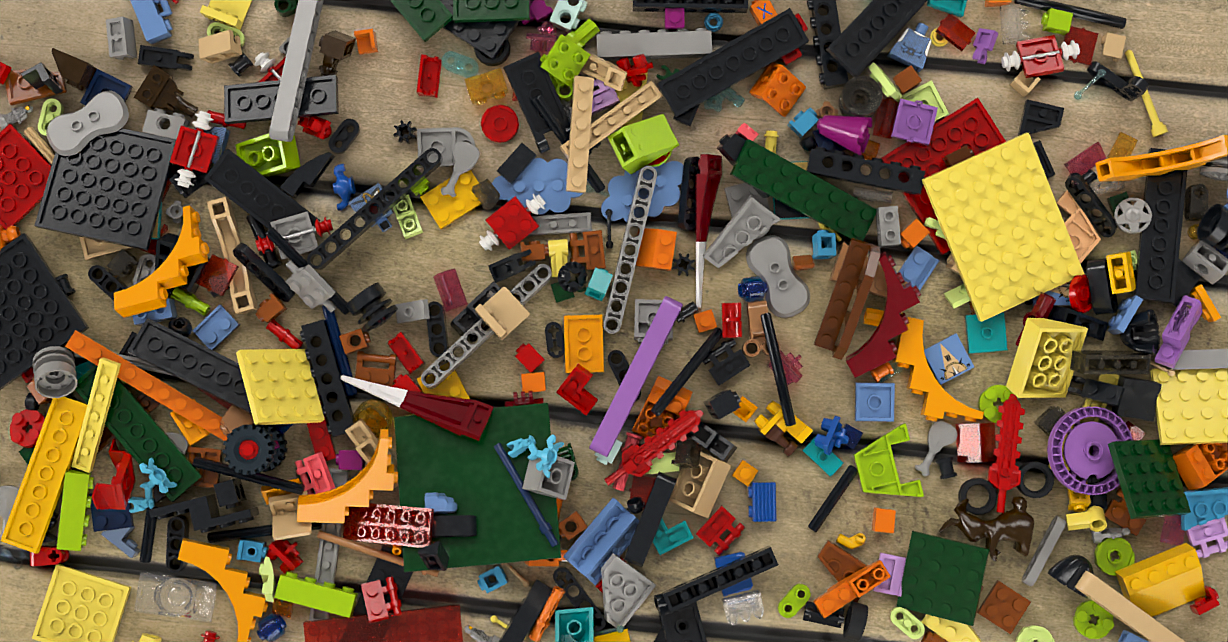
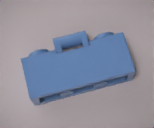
M130 0L148 43L152 45L172 36L170 30H173L169 19H165V17L173 14L167 0ZM159 3L161 4L162 9H163L164 12H161V13H160V10H159L157 4H159Z

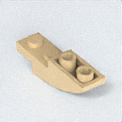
M361 418L348 427L345 432L356 445L355 449L368 464L375 452L378 439ZM391 454V464H394V472H398L397 461ZM394 483V488H396L398 483Z

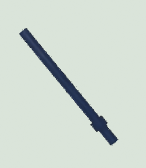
M501 443L496 444L494 448L538 522L539 530L542 535L545 534L550 545L555 547L559 543L551 531L553 528L544 519L529 491L522 489L524 483Z

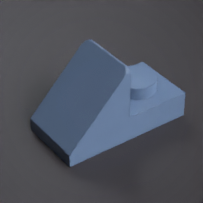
M135 526L106 530L101 533L102 536L130 558L136 557L141 551L137 548L138 544L135 541L126 539Z

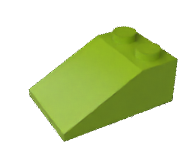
M268 133L235 144L237 156L264 177L291 172L301 167L295 135L291 142L272 140Z

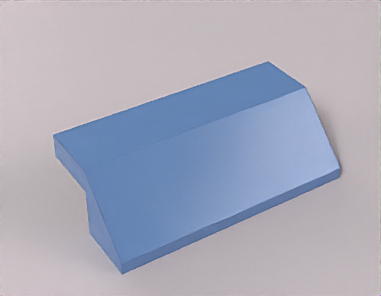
M612 498L563 557L596 585L602 578L601 568L614 553L620 557L630 545L639 519L628 512L615 498Z

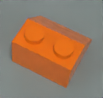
M644 228L635 266L671 271L677 232Z

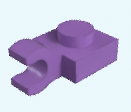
M979 28L973 43L976 51L972 59L978 60L977 63L985 64L987 61V50H993L999 33L995 30Z

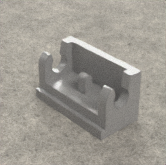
M126 17L106 19L110 58L124 60V57L137 58L133 20Z

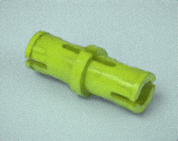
M179 287L173 290L171 298L181 302L186 308H191L203 316H206L211 306L199 300L196 295H190Z

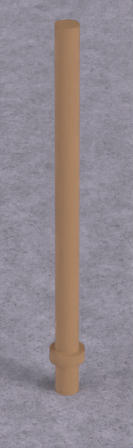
M320 530L317 534L319 539L404 566L402 557ZM427 570L420 572H422V575L425 576L429 574L438 577L440 570Z

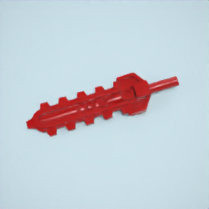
M1010 394L1003 405L998 406V412L1002 413L1001 420L996 422V426L1000 427V433L995 435V441H998V448L993 449V455L997 456L996 463H992V467L989 466L987 480L996 489H999L996 511L999 513H1004L1007 490L1020 485L1021 470L1015 465V461L1017 458H1020L1021 452L1017 451V444L1022 443V438L1018 436V433L1024 426L1020 422V416L1025 415V409L1021 408V404L1015 394Z
M682 409L679 412L680 417L676 420L670 418L667 421L668 426L664 429L659 426L655 430L657 434L653 437L647 435L644 438L645 443L641 446L638 444L633 446L631 444L622 450V467L604 479L607 485L612 484L626 472L642 477L651 469V461L654 458L661 459L664 457L663 452L666 449L673 450L676 448L674 443L678 440L682 442L687 440L686 434L691 431L693 433L699 431L698 425L704 414L702 410H689L686 412Z

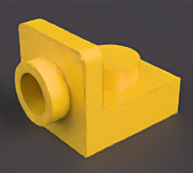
M1067 488L1069 498L1068 510H1074V512L1087 510L1091 503L1090 495L1076 493Z

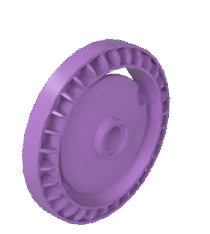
M1080 407L1067 412L1054 425L1048 440V461L1055 477L1068 489L1085 495H1099L1115 489L1120 483L1108 444L1113 441H1133L1127 425L1114 412L1101 407ZM1086 417H1095L1107 423L1111 429L1099 422L1080 423L1079 420ZM1066 433H1067V437H1066L1065 442H1064V458H1065L1066 464L1068 465L1069 469L1071 470L1070 473H1069V471L1067 470V468H1066V466H1065V464H1064L1063 456H1062V444H1063L1064 437H1065ZM1090 446L1093 448L1091 455L1089 453ZM1112 471L1107 478L1098 483L1085 484L1088 477L1092 474L1097 479H1100Z

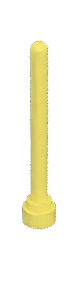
M1127 50L1125 55L1133 76L1143 78L1133 51ZM1146 90L1141 96L1153 124L1151 126V133L1153 137H1157L1167 133L1168 130L1166 125L1160 122L1149 92Z

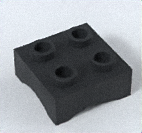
M1119 376L1117 386L1124 387L1125 391L1119 407L1113 406L1112 412L1120 417L1154 422L1156 400L1162 384L1150 380Z

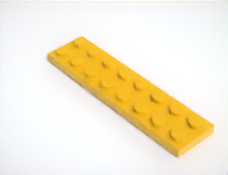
M65 396L52 399L0 541L39 554L64 486L65 472L69 471L74 458L88 404Z

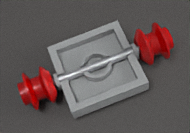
M308 211L270 222L271 227L299 254L312 251L318 247L315 237L316 231L321 238L323 233L327 232L331 235L330 231H333L331 220H327L326 217H324L322 222L316 219L315 227L312 226ZM258 235V240H255L258 251H262L265 254V250L270 249L273 252L274 243L267 236L266 238H261ZM278 248L281 259L288 258V257Z

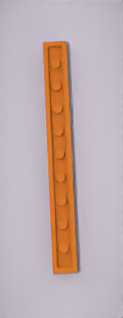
M75 330L65 345L68 349L97 366L100 358L103 357L120 363L121 366L117 378L223 441H227V435L225 436L220 429V425H222L220 422L223 417Z

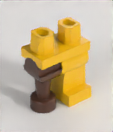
M771 401L766 407L773 414L769 420L760 414L754 422L760 428L759 431L767 439L775 441L784 448L783 453L789 457L797 449L798 445L794 441L789 443L783 434L787 431L802 444L813 430L796 416V424L786 426L781 406Z

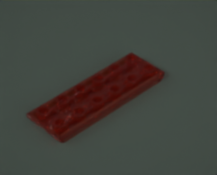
M369 503V507L349 506V516H345L343 525V538L353 541L423 548L431 544L434 509Z

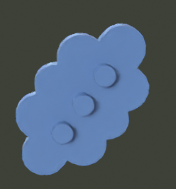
M534 158L512 184L502 176H498L491 185L492 193L496 198L509 201L516 195L524 207H527L526 199L531 201L534 199L533 194L536 196L540 195L546 204L544 205L545 209H538V215H544L549 210L554 213L565 212L570 206L571 198H577L584 194L566 191L568 164L562 159H552L547 163L542 158Z
M671 161L653 167L657 172V178L648 217H657L662 213L664 207L674 206L680 198L678 186L682 184L684 165L682 163ZM640 170L633 174L625 171L624 176H615L610 180L608 184L610 197L605 199L601 205V212L605 219H607L605 211L611 209L613 211L611 221L615 222L623 218L627 223ZM645 170L643 178L645 180L652 179V172ZM641 188L638 191V196L641 199H646L648 191ZM636 207L634 209V216L641 218L644 211L641 207Z

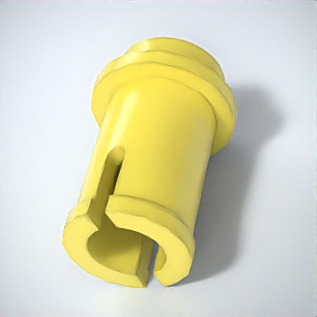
M766 131V134H764V137H766L765 148L776 154V144L779 135H777V131Z

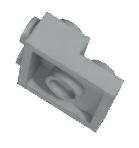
M635 299L634 340H638L639 344L642 343L663 300ZM673 327L664 345L669 344V341L673 340Z

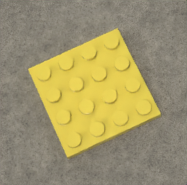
M243 349L236 352L255 425L318 423L325 420L305 349Z
M1228 368L1175 370V375L1172 377L1161 369H1152L1150 371L1151 381L1162 384L1155 405L1160 445L1228 443Z
M56 564L32 639L41 642H114L131 587Z

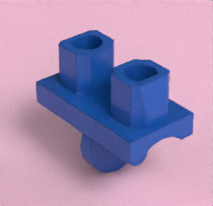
M835 416L834 419L824 418L821 430L827 431V436L817 434L814 440L815 446L824 449V454L827 455L831 454L834 445L840 448L841 444H847L849 441V437L845 435L847 430L842 428L841 418Z

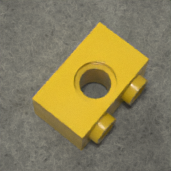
M1131 252L1107 255L1106 259L1112 294L1135 290L1136 283Z

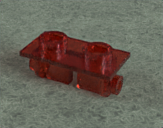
M879 98L873 136L892 138L891 133L898 102L894 101L893 98Z

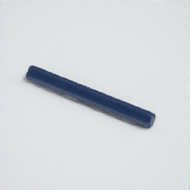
M323 305V314L341 376L353 378L347 354L344 352L339 337L341 333L335 312L332 311L330 313ZM343 381L347 396L357 394L355 386Z

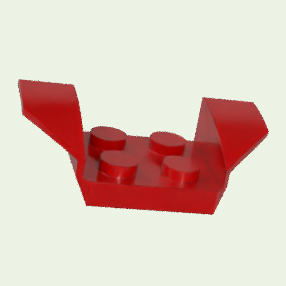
M113 439L109 455L117 469L116 476L112 477L111 484L96 483L92 500L96 509L126 510L136 482L132 456L125 451H119L116 439Z

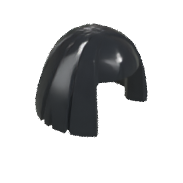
M1150 309L1134 315L1124 333H1120L1123 344L1128 348L1144 354L1153 355L1158 353L1160 348V335L1158 334L1160 332L1158 331L1159 325L1154 310Z
M1076 554L1070 555L1049 569L1048 574L1063 585H1067L1069 589L1079 595L1088 598L1075 588L1085 571L1094 575L1093 567L1085 557Z

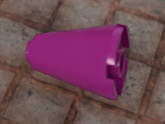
M824 115L823 118L819 119L817 129H819V134L858 155H862L861 152L864 153L870 138L868 127L872 128L873 120L870 117Z

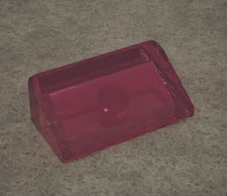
M1097 141L1064 165L1070 174L1078 173L1082 175L1096 166L1095 163L1105 160L1106 156L1101 144Z
M455 268L438 273L433 277L446 312L468 304Z
M1181 515L1165 516L1160 542L1176 546L1183 544L1185 531L1181 530Z

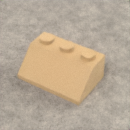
M690 448L669 501L708 518L731 465L694 448Z

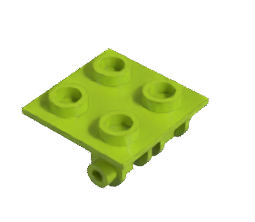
M560 34L548 55L543 54L540 61H542V65L540 67L571 87L574 77L578 76L591 54Z

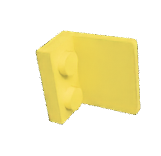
M210 0L208 7L202 5L200 13L208 19L241 30L252 0Z

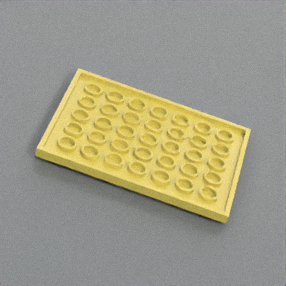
M1029 133L1019 135L922 179L979 321L982 322L1039 296L1041 292L1045 293L1071 281L1074 276L1084 274Z

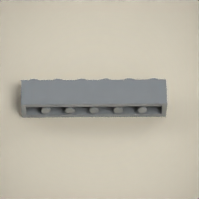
M707 28L695 29L696 31L677 29V32L660 29L655 33H650V30H640L638 33L620 31L619 34L603 31L597 35V57L606 61L619 60L625 57L633 60L634 56L644 54L646 59L704 57L712 52L711 31H707Z

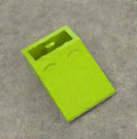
M664 114L624 126L608 136L622 168L629 174L635 173L679 146Z

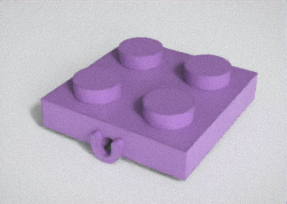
M900 99L891 137L928 146L938 107L923 104L922 101L918 100L913 102Z

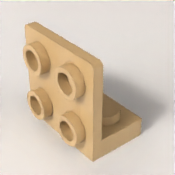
M506 287L501 288L483 306L479 304L475 308L476 313L501 340L530 316V313Z

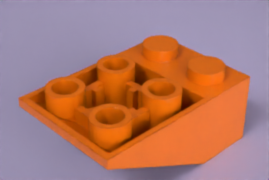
M658 375L632 431L643 437L647 435L653 437L657 434L655 430L659 426L664 429L668 426L667 421L670 418L676 420L680 417L679 412L682 409H686L693 392L682 387L661 415L656 416L651 412V409L672 384L671 381Z
M1228 443L1189 444L1173 455L1178 473L1189 491L1207 486L1228 470Z

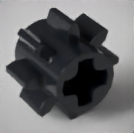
M401 120V125H394L397 133H394L393 136L400 137L398 140L400 144L403 140L410 144L409 140L411 138L416 139L413 132L417 131V128H411V121L404 124ZM407 129L409 134H404L403 136L401 131Z
M679 253V259H673L676 266L672 270L677 269L679 271L678 276L681 273H685L688 276L689 269L691 271L695 270L694 267H691L695 260L690 261L689 254L686 257H682V254ZM681 260L689 263L686 270L683 267L679 268L678 265H680Z

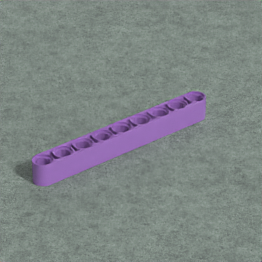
M667 296L663 299L589 449L608 457L682 309V303Z

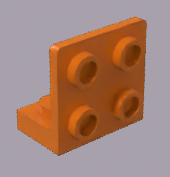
M773 62L766 67L749 93L753 97L764 100L781 116L786 117L806 89V86L783 65Z

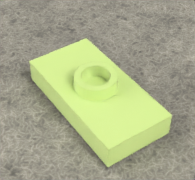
M964 284L944 293L946 300L953 308L971 301Z

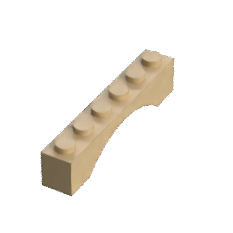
M223 197L207 201L211 220L224 255L235 313L241 315L258 310V305L249 270L233 254V249L242 242L231 200Z

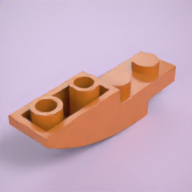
M878 560L836 583L813 602L822 617L826 618L856 597L860 598L891 576L882 561Z

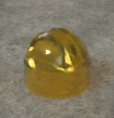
M1199 224L1191 225L1188 228L1187 234L1189 238L1193 240L1198 239L1195 227L1198 228Z

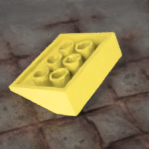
M1027 318L1006 387L1018 398H1066L1088 328L1045 318Z

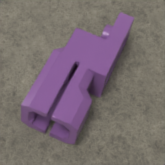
M1186 295L1182 297L1162 334L1163 344L1155 357L1156 363L1174 369L1190 339V332L1193 326L1196 325L1202 314V305L1198 299Z

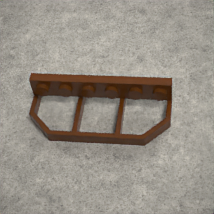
M851 238L814 342L815 346L831 350L832 357L840 360L843 359L850 346L880 258L879 246ZM869 251L870 254L863 280H859L860 273L862 271L864 262ZM856 287L857 296L852 310L849 312L847 309ZM845 317V329L843 335L841 337L839 345L835 346L836 339L838 337L840 328Z

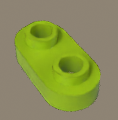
M804 584L794 585L778 603L779 613L785 618L795 616L809 600L811 595L809 588ZM804 591V596L798 597V592ZM786 605L791 606V610L789 612L785 611Z

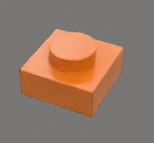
M712 309L693 315L698 333L717 328Z

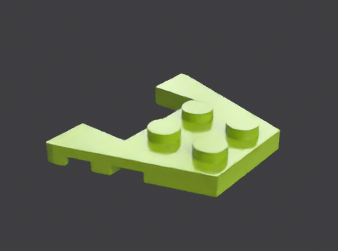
M906 423L901 424L853 454L862 492L924 497L919 479L900 484L891 449L893 444L910 440Z

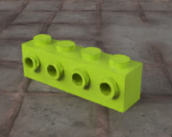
M80 470L65 472L57 549L81 551L83 546L87 544L88 534H84L85 527L89 526L90 515L86 514L87 508H91L92 503L89 489H93L94 477H91V472L88 473Z
M289 571L286 574L280 575L274 598L348 618L353 615L358 593L354 592L353 588L343 586L342 589L335 587L336 584L324 581V584L318 583L316 578L308 576L305 579L299 578L297 573Z

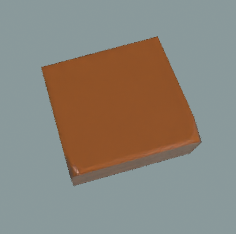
M811 255L793 256L792 258L795 271L809 270L815 267Z

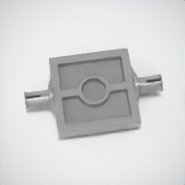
M292 260L285 264L293 273L285 282L311 309L318 305H324L330 313L336 309V306L329 300L335 294V291L309 264L300 268Z

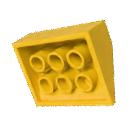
M1183 543L1115 571L1123 596L1151 617L1206 595L1202 567L1196 549L1188 543Z

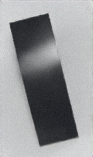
M327 152L306 162L291 174L280 188L292 197L297 198L306 184L312 187L315 186L335 156Z
M493 281L452 320L450 325L463 336L481 319L476 313L475 308L479 304L483 306L501 288Z
M701 421L698 425L699 431L696 433L691 431L686 434L725 463L728 462L737 449L734 444Z

